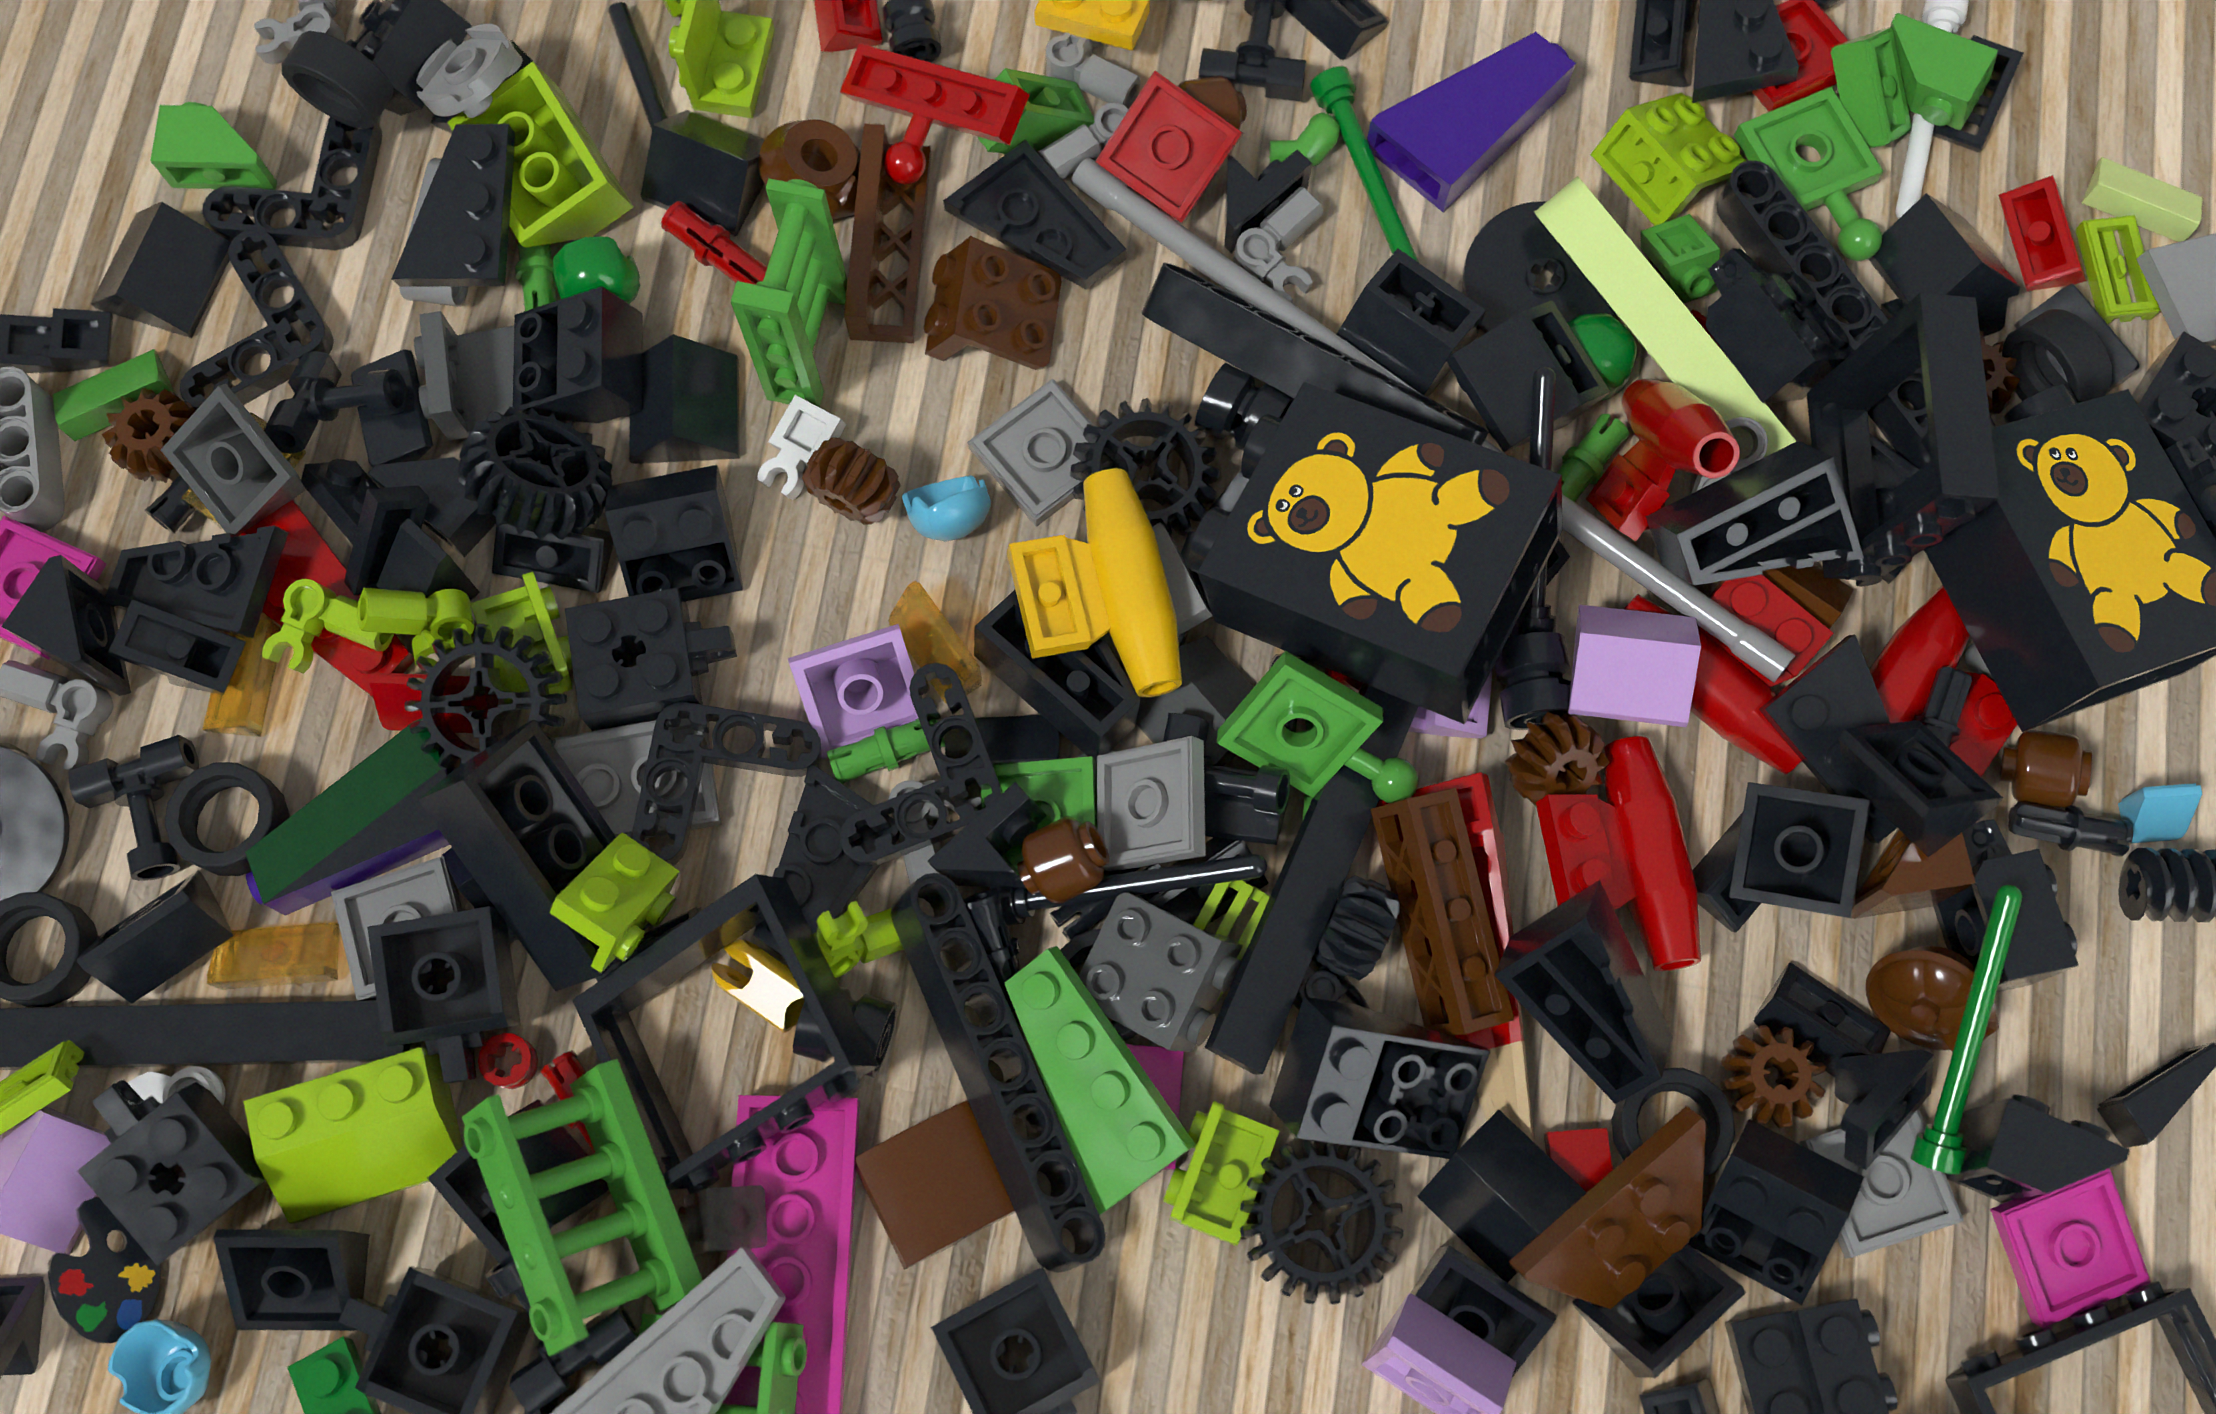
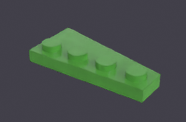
M1058 946L1046 949L1004 984L1067 1142L1100 1216L1196 1144Z

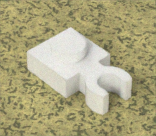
M795 395L768 441L772 446L779 449L780 452L777 457L767 460L761 466L757 480L770 487L778 474L787 473L788 480L783 486L781 493L787 498L794 500L803 489L802 472L814 450H818L823 441H827L830 438H839L846 424L840 418Z

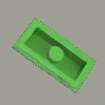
M1892 27L1884 28L1834 46L1831 49V56L1840 101L1868 147L1884 146L1910 132L1912 126Z
M155 349L150 350L54 393V412L58 427L73 441H77L111 425L106 413H121L124 409L121 396L137 401L142 387L153 390L157 395L164 389L174 392Z

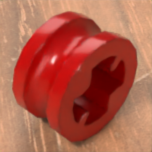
M501 1033L494 1035L485 1042V1046L479 1052L478 1066L480 1073L488 1082L503 1089H516L523 1087L532 1080L537 1071L539 1060L537 1051L530 1042L516 1034ZM513 1046L511 1051L522 1055L521 1064H515L511 1067L510 1076L503 1077L506 1072L495 1067V1060L505 1057L506 1047Z

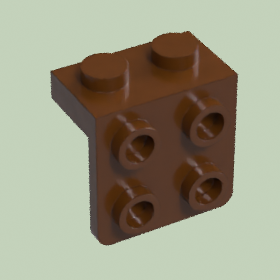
M972 236L968 237L947 254L941 255L935 264L932 274V283L936 285L934 302L929 308L924 321V332L928 334L925 355L945 361L967 345L1034 370H1040L1047 366L1051 357L1062 284L1061 276L1051 268Z

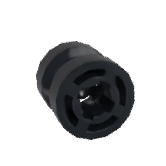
M889 0L883 7V19L885 28L892 34L889 38L890 52L930 63L935 61L942 52V46L938 31L932 27L935 23L933 2L931 0Z

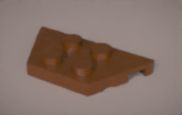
M1685 1106L1509 1261L1511 1266L1529 1282L1612 1309L1626 1295L1638 1289L1645 1278L1672 1254L1680 1251L1688 1243L1689 1239L1701 1229L1706 1129L1703 1117L1688 1106Z

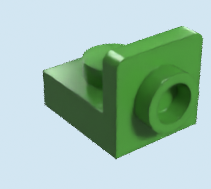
M1690 214L1641 231L1640 248L1665 276V282L1682 303L1715 293L1718 290L1708 270L1715 262L1720 260V248Z

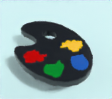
M94 1197L83 1201L76 1209L77 1220L89 1239L88 1252L81 1257L71 1256L66 1253H55L48 1261V1279L51 1296L59 1315L76 1334L94 1343L112 1344L117 1342L119 1337L135 1323L147 1320L159 1291L161 1269L160 1264L157 1266L104 1202L99 1197ZM113 1230L120 1232L124 1237L125 1243L119 1252L112 1251L107 1244L108 1234Z

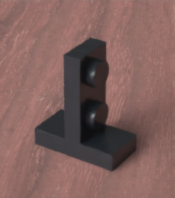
M335 459L325 463L304 464L301 477L303 486L353 545L344 583L354 595H360L363 588L379 589L376 585L400 525L409 518L422 529L430 498L419 485L379 488L356 461Z

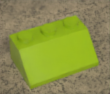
M534 61L504 81L491 93L493 100L486 111L472 118L467 117L464 112H461L447 122L452 131L456 124H509L515 131L509 226L519 243L525 248L592 237L634 208L562 90Z
M423 1047L243 1101L255 1161L286 1219L291 1224L430 1182L427 1178L463 1147L450 1085L444 1083L439 1054L428 1055L427 1049Z

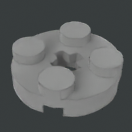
M479 24L465 30L471 39L459 46L450 39L441 45L425 62L416 81L423 89V92H416L432 113L437 116H452L464 112L469 118L480 115L491 105L493 100L491 93L496 90L505 78L513 75L522 65L521 56L497 25Z

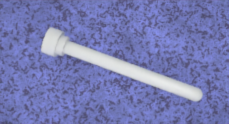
M1925 0L1922 20L1926 24L1954 34L1965 22L1969 0ZM1914 113L1896 205V216L1898 219L1921 197L1934 124L1927 122L1921 115Z

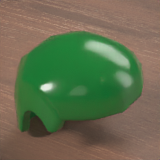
M584 237L566 244L553 257V275L561 299L601 286L628 304L634 301L641 285L639 281L640 274L632 255L625 257L617 246L616 241L612 238Z
M1607 313L1581 314L1567 322L1610 390V393L1600 401L1608 400L1622 391L1631 375L1637 358L1635 340L1628 327Z

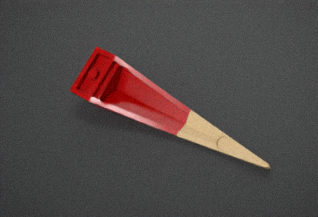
M1479 772L1418 788L1411 798L1453 788L1457 790L1500 961L1510 937L1514 935L1504 833L1500 832L1489 777ZM1379 799L1376 807L1387 805L1390 803H1387ZM1397 814L1394 815L1399 839L1403 843L1404 838ZM1411 879L1413 895L1417 899L1418 894L1415 882ZM1425 936L1427 951L1430 957L1432 958L1433 954L1430 942L1428 938ZM1507 989L1514 1021L1455 1036L1490 1050L1476 1092L1486 1120L1497 1110H1500L1534 1142L1521 1003ZM1440 995L1441 1000H1442L1443 1005H1444V1008H1445V1010H1446L1445 1003H1444V999H1443V997Z

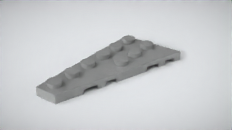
M741 1247L551 1414H716L787 1297L752 1250Z

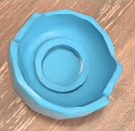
M963 476L905 492L902 495V499L912 526L919 534L933 540L948 542L963 539L984 523L991 507V500L985 481L983 479L978 480L979 487L975 477Z
M154 1319L135 1323L119 1337L108 1361L109 1373L120 1379L123 1384L124 1394L119 1399V1402L135 1413L183 1414L204 1395L208 1387L211 1366L209 1347L200 1334L180 1322Z

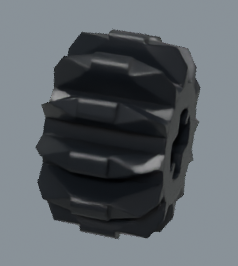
M1354 875L1346 880L1315 950L1316 961L1328 966V970L1345 977L1347 975L1358 981L1373 972L1376 962L1381 958L1382 952L1389 942L1391 932L1396 925L1395 921L1400 912L1398 895L1385 889V885L1370 878L1365 880Z

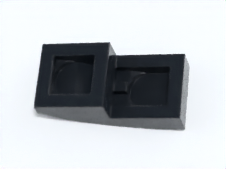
M53 308L52 317L0 314V368L16 367L25 373H55L109 365L112 312Z

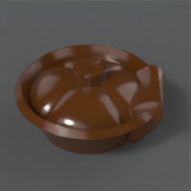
M810 119L783 124L766 137L759 153L761 155L759 158V170L765 186L767 185L768 178L785 182L792 179L804 180L812 183L818 189L825 190L832 219L855 214L861 153L846 132L830 122Z
M1919 946L1908 951L1896 952L1879 960L1869 971L1865 983L1867 1001L1878 1020L1889 1027V1030L1900 1038L1924 1048L1951 1050L1953 1052L1976 968L1962 955L1944 947ZM1995 1004L1992 1007L1984 1040L1999 1029Z

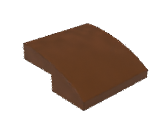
M967 1100L908 1128L855 1157V1169L904 1270L956 1245L963 1238L1015 1213Z

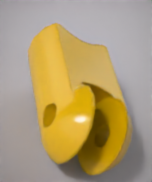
M735 940L724 947L728 955L744 966L753 969L751 979H748L734 968L721 963H713L711 965L712 977L718 987L781 1032L786 1033L791 1030L798 1022L805 999L789 967L748 940Z

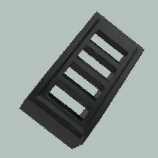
M1973 35L1970 40L1998 50L1993 72L1998 73L1999 76L1997 80L1990 78L1985 89L1992 91L1990 98L1981 95L1976 103L1977 106L1985 108L1984 113L1980 115L1971 112L1966 122L1978 126L1975 135L1947 125H1934L1932 136L1979 153L2024 53Z
M2215 1042L2188 1048L2098 1104L2100 1106L2097 1108L2098 1112L2122 1146L2129 1148L2147 1145L2159 1135L2216 1067Z

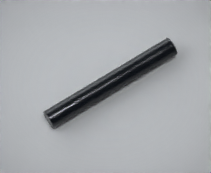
M616 2L608 8V13L652 130L653 124L667 119L669 116L628 5L624 2Z

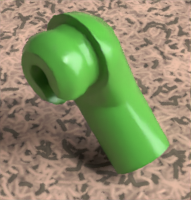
M1318 113L1309 120L1308 126L1297 140H1270L1269 164L1277 159L1285 160L1297 149L1312 163V166L1320 164L1338 141L1340 133L1338 123L1331 115Z

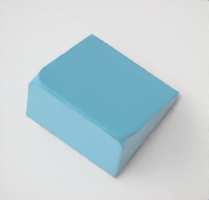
M2193 783L2143 787L2123 798L2118 803L2121 819L2130 821L2132 824L2133 839L2129 843L2170 841L2182 838L2188 830L2203 794L2201 785Z

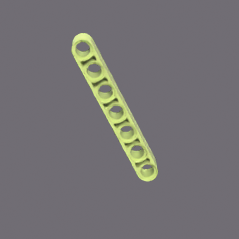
M1578 176L1534 212L1672 383L1684 387L1720 413L1724 421L1745 417L1759 422L1766 431L1768 439L1767 451L1764 457L1796 442L1770 408L1760 401L1733 363ZM1734 427L1730 431L1739 445V460H1741L1752 451L1753 438L1747 430Z

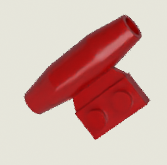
M1652 379L1634 381L1626 388L1622 396L1623 411L1639 441L1623 456L1619 453L1586 498L1617 530L1634 541L1638 540L1644 530L1650 529L1646 516L1665 507V501L1671 495L1667 492V489L1676 469L1707 478H1720L1735 468L1740 456L1739 445L1718 411L1678 384Z
M1763 575L1725 580L1709 598L1746 624L1757 627L1796 656L1777 681L1773 683L1735 656L1728 646L1698 626L1701 650L1690 711L1726 741L1787 775L1802 760L1759 709L1776 695L1770 687L1796 677L1834 633ZM1639 594L1624 608V610L1674 615Z
M1943 585L1895 631L1869 668L1890 723L1912 721L1915 716H1922L1937 670L1940 667L1956 668L1969 641L1970 635ZM1964 671L1971 676L1972 683L1956 726L1962 730L1960 736H1953L1949 748L1982 777L2017 726V722L1993 680L1983 673L1977 674Z
M1633 736L1613 741L1604 747L1605 756L1610 762L1605 767L1606 802L1598 799L1597 794L1547 795L1536 802L1557 905H1561L1600 880L1614 910L1622 907L1625 903L1627 904L1655 971H1673L1694 966L1701 962L1698 897L1676 800L1649 738Z

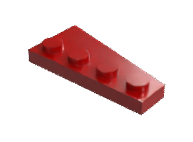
M294 499L241 534L257 533V528L274 525L289 532L262 613L282 627L284 624L280 620L285 611L283 603L285 591L297 580H313L332 590L337 597L342 595L359 601L361 594L354 595L344 583L347 568L334 554L328 543L309 521ZM325 626L320 636H314L311 643L314 653L371 697L373 695L369 684L370 674H404L414 662V656L397 634H394L389 647L384 651L373 650L329 632Z

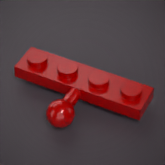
M860 43L840 89V93L853 101L911 117L903 140L891 145L884 156V168L887 175L893 181L900 184L914 183L923 175L926 168V158L922 148L932 123L1010 145L1030 96L1019 86Z

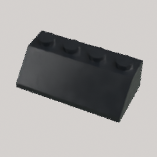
M534 719L454 769L418 801L555 991H559L602 976L613 964L612 961L602 973L592 968L591 964L599 946L550 914V910L555 898L616 836ZM648 923L642 930L645 931L650 926V923Z

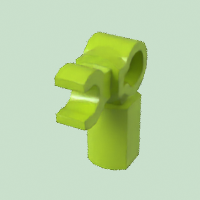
M301 579L292 583L285 591L283 598L285 611L280 620L284 624L280 632L273 634L266 640L262 657L278 663L282 658L284 650L292 646L294 653L288 668L304 674L310 668L313 661L312 640L314 636H320L324 626L329 632L376 651L386 650L391 643L394 633L361 631L357 615L358 601L342 595L337 597L329 588L313 580Z
M363 588L358 601L357 615L361 631L416 635L412 640L415 665H417L416 661L420 656L427 657L435 653L432 646L435 640L442 639L455 649L452 638L453 630L464 628L470 636L474 632L470 599L461 590L443 589L425 598L422 592Z
M857 901L850 903L848 910L836 919L832 918L829 911L823 912L818 917L816 922L818 927L813 935L835 978L853 969L859 960L865 964L903 950L892 922V908L865 917Z

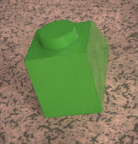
M1896 13L1891 27L1894 32L1906 100L1910 111L1921 115L1924 120L1931 124L1947 125L1961 131L1991 78L1998 50Z
M1005 68L994 80L1019 86L1030 95L1010 145L978 137V139L988 152L1007 154L1025 140L1037 152L1081 125H1086L1087 127L1093 125L1094 117L1076 82Z
M197 102L159 106L150 162L172 188L218 189L224 186L276 190L277 181L261 158L213 106Z

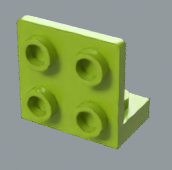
M681 0L683 13L680 25H674L671 29L669 55L676 60L679 68V83L681 87L686 89L692 109L753 119L775 32L772 18L722 11L719 0Z
M1681 92L1627 108L1590 154L1654 226L1675 219L1701 188L1729 179L1733 169L1746 161L1739 154L1740 149L1737 143L1728 135L1720 133L1705 117V110L1699 102L1692 103V97Z

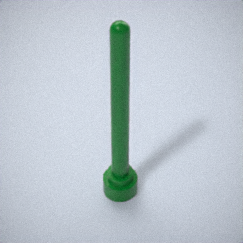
M1336 66L1324 70L1314 77L1310 83V89L1318 107L1325 108L1326 113L1333 114L1338 123L1341 135L1392 254L1398 248L1419 263L1352 104L1355 102L1354 93L1356 86L1350 72L1345 66Z
M2003 885L1996 892L1933 1124H1926L1924 1133H1917L1910 1158L1914 1162L1939 1172L1960 1174L1967 1148L1962 1145L1964 1135L1958 1131L2022 902V893L2014 885Z

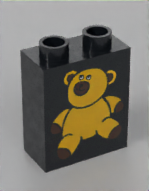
M1303 382L1283 419L1265 414L1255 424L1246 442L1241 462L1242 476L1249 480L1231 512L1214 507L1206 513L1191 543L1189 568L1199 575L1216 623L1465 724L1563 531L1562 475Z
M2060 384L2043 390L2017 404L2004 415L2003 419L2006 424L1996 426L1990 416L2000 498L1975 514V518L1972 521L1961 524L1944 535L1941 542L1928 546L1923 550L2021 731L2033 729L2180 676L2216 657V539L2129 389L2078 403L2068 384ZM1929 432L1921 439V443L1931 461L1892 490L1902 510L1935 487Z

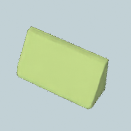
M2103 157L2099 159L2082 200L2083 204L2115 217L2135 215L2137 226L2177 242L2188 239L2198 228L2202 216L2201 196Z

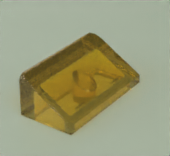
M913 581L910 583L892 610L888 619L889 625L899 624L906 649L920 668L932 663L949 666L959 677L966 695L970 694L982 686L979 664L920 582ZM938 678L930 680L934 689L944 703L947 704L944 692L952 688V684L942 685Z
M259 619L253 639L224 632V634L246 641V646L225 694L210 693L202 728L205 732L261 737L277 665L276 662L263 658L262 651L266 640L273 634L281 631V628L272 620Z
M337 922L232 930L234 936L214 949L207 972V984L220 990L338 981L339 924Z

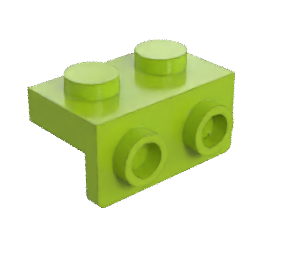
M534 572L522 575L524 587L470 603L477 624L489 625L492 631L493 642L500 627L506 626L513 629L512 647L524 635L534 638L535 642L528 655L529 658L541 651H548L551 654L552 658L549 663L540 670L542 674L560 671L563 679L558 683L548 685L550 694L562 693L573 689L568 671L573 669L568 635L556 637L551 620L561 617L550 586L539 589ZM494 655V668L500 669L501 681L505 687L515 692H530L522 673L508 660ZM511 698L503 699L505 704L513 703Z
M621 832L555 898L550 914L599 946L591 967L602 973L616 957L626 961L644 937L645 931L642 929L648 923L657 927L664 920L676 901V897L671 895L670 891L680 871Z
M1213 1101L1209 1114L1196 1111L1188 1133L1196 1144L1192 1147L1195 1148L1193 1157L1187 1171L1175 1167L1163 1202L1174 1206L1169 1220L1237 1247L1241 1238L1240 1228L1245 1226L1249 1213L1240 1210L1241 1202L1254 1201L1257 1194L1256 1191L1250 1189L1246 1184L1251 1177L1262 1181L1265 1170L1261 1166V1162L1265 1158L1270 1159L1280 1130L1224 1109L1225 1105Z

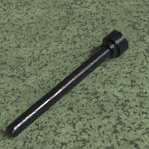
M1543 366L1538 368L1533 374L1529 463L1552 471L1556 374L1550 367ZM1547 562L1510 633V637L1533 632L1556 633V616L1551 615V605L1545 604Z
M1251 854L1104 876L1103 880L1096 887L1060 904L1048 901L1040 892L1031 894L1026 888L990 886L989 890L998 891L1007 926L1023 924L1026 917L1034 916L1036 910L1116 899L1121 893L1143 895L1259 878L1265 874L1267 862L1263 856Z

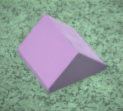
M1579 605L1568 714L1687 727L1701 650L1696 618Z
M899 624L788 658L810 725L817 731L821 739L822 759L828 758V750L849 745L874 735V729L885 726L886 730L918 719L909 690L914 671Z
M45 1106L1 1134L0 1234L56 1253H66L69 1255L83 1230V1227L77 1220L76 1209L83 1201L98 1197L77 1171L111 1144L104 1132Z
M1409 1292L1367 1354L1362 1365L1435 1414H1500L1504 1407L1516 1361Z

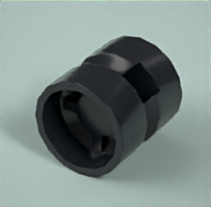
M1224 363L1215 374L1201 400L1194 420V426L1205 428L1207 433L1219 439H1224L1231 435L1234 437L1235 447L1244 451L1249 435L1258 420L1265 414L1283 419L1294 398L1267 383L1258 388L1255 386L1254 376L1228 363Z
M1533 632L1507 639L1495 663L1497 681L1507 685L1500 692L1504 726L1506 728L1527 730L1526 722L1539 726L1546 712L1558 715L1559 717L1568 712L1571 681L1563 679V675L1570 670L1564 635L1555 632Z
M840 987L879 1065L866 1074V1076L874 1078L882 1066L891 1041L898 1005L864 994L857 1001L852 1000L849 989ZM805 1001L795 1030L793 1053L827 1063L833 1056Z

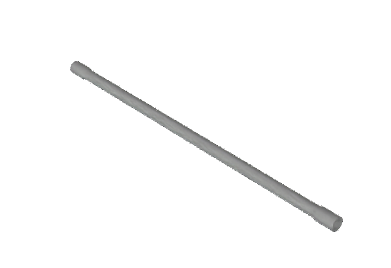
M1086 158L1076 168L1072 177L1073 185L1105 208L1119 213L1228 292L1413 389L1132 191L1127 184L1101 167L1092 158ZM1487 440L1484 441L1483 447L1505 454ZM1562 494L1563 530L1684 616L1695 617L1698 626L1728 646L1735 656L1773 683L1777 681L1796 656L1794 653L1757 627L1740 620Z

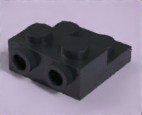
M1857 1298L1842 1299L1725 1323L1748 1414H1889V1411L1897 1409L1898 1401L1893 1382L1886 1372H1877L1871 1350L1872 1347H1877L1880 1344L1876 1320L1870 1310H1860Z

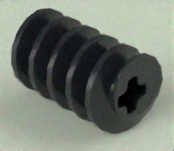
M2136 848L2126 858L2119 877V904L2124 915L2131 921H2139L2144 914L2151 921H2163L2168 914L2174 922H2186L2191 915L2197 922L2202 923L2210 922L2214 917L2216 918V849L2205 850L2204 852L2198 849H2183L2179 852L2175 848H2163L2157 851L2152 848Z

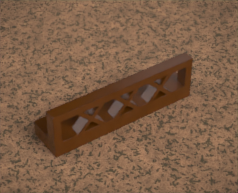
M864 123L844 319L850 340L914 343L932 156L931 147L923 146L922 148L926 158V168L921 178L914 183L905 184L900 188L887 175L884 168L885 153L893 145L888 142L885 124ZM887 189L892 193L888 198H886ZM914 192L915 203L909 198V196L912 195ZM902 203L913 215V222L895 235L883 222L884 216ZM883 235L887 239V242L881 246ZM911 239L909 250L904 243ZM897 250L909 263L908 270L890 283L879 271V263ZM878 282L883 289L876 294ZM904 287H906L905 297L899 292ZM890 298H893L904 310L903 326L873 324L874 311Z
M1456 788L1372 808V818L1390 890L1397 894L1399 898L1400 912L1397 919L1424 1027L1451 1036L1468 1034L1514 1021L1507 989L1494 976L1500 961ZM1397 814L1404 838L1403 843L1399 839L1394 815ZM1411 879L1415 882L1418 894L1417 899L1413 895ZM1425 936L1428 938L1430 942L1433 954L1432 958L1430 957L1427 951ZM1439 995L1444 999L1449 1021L1444 1020Z

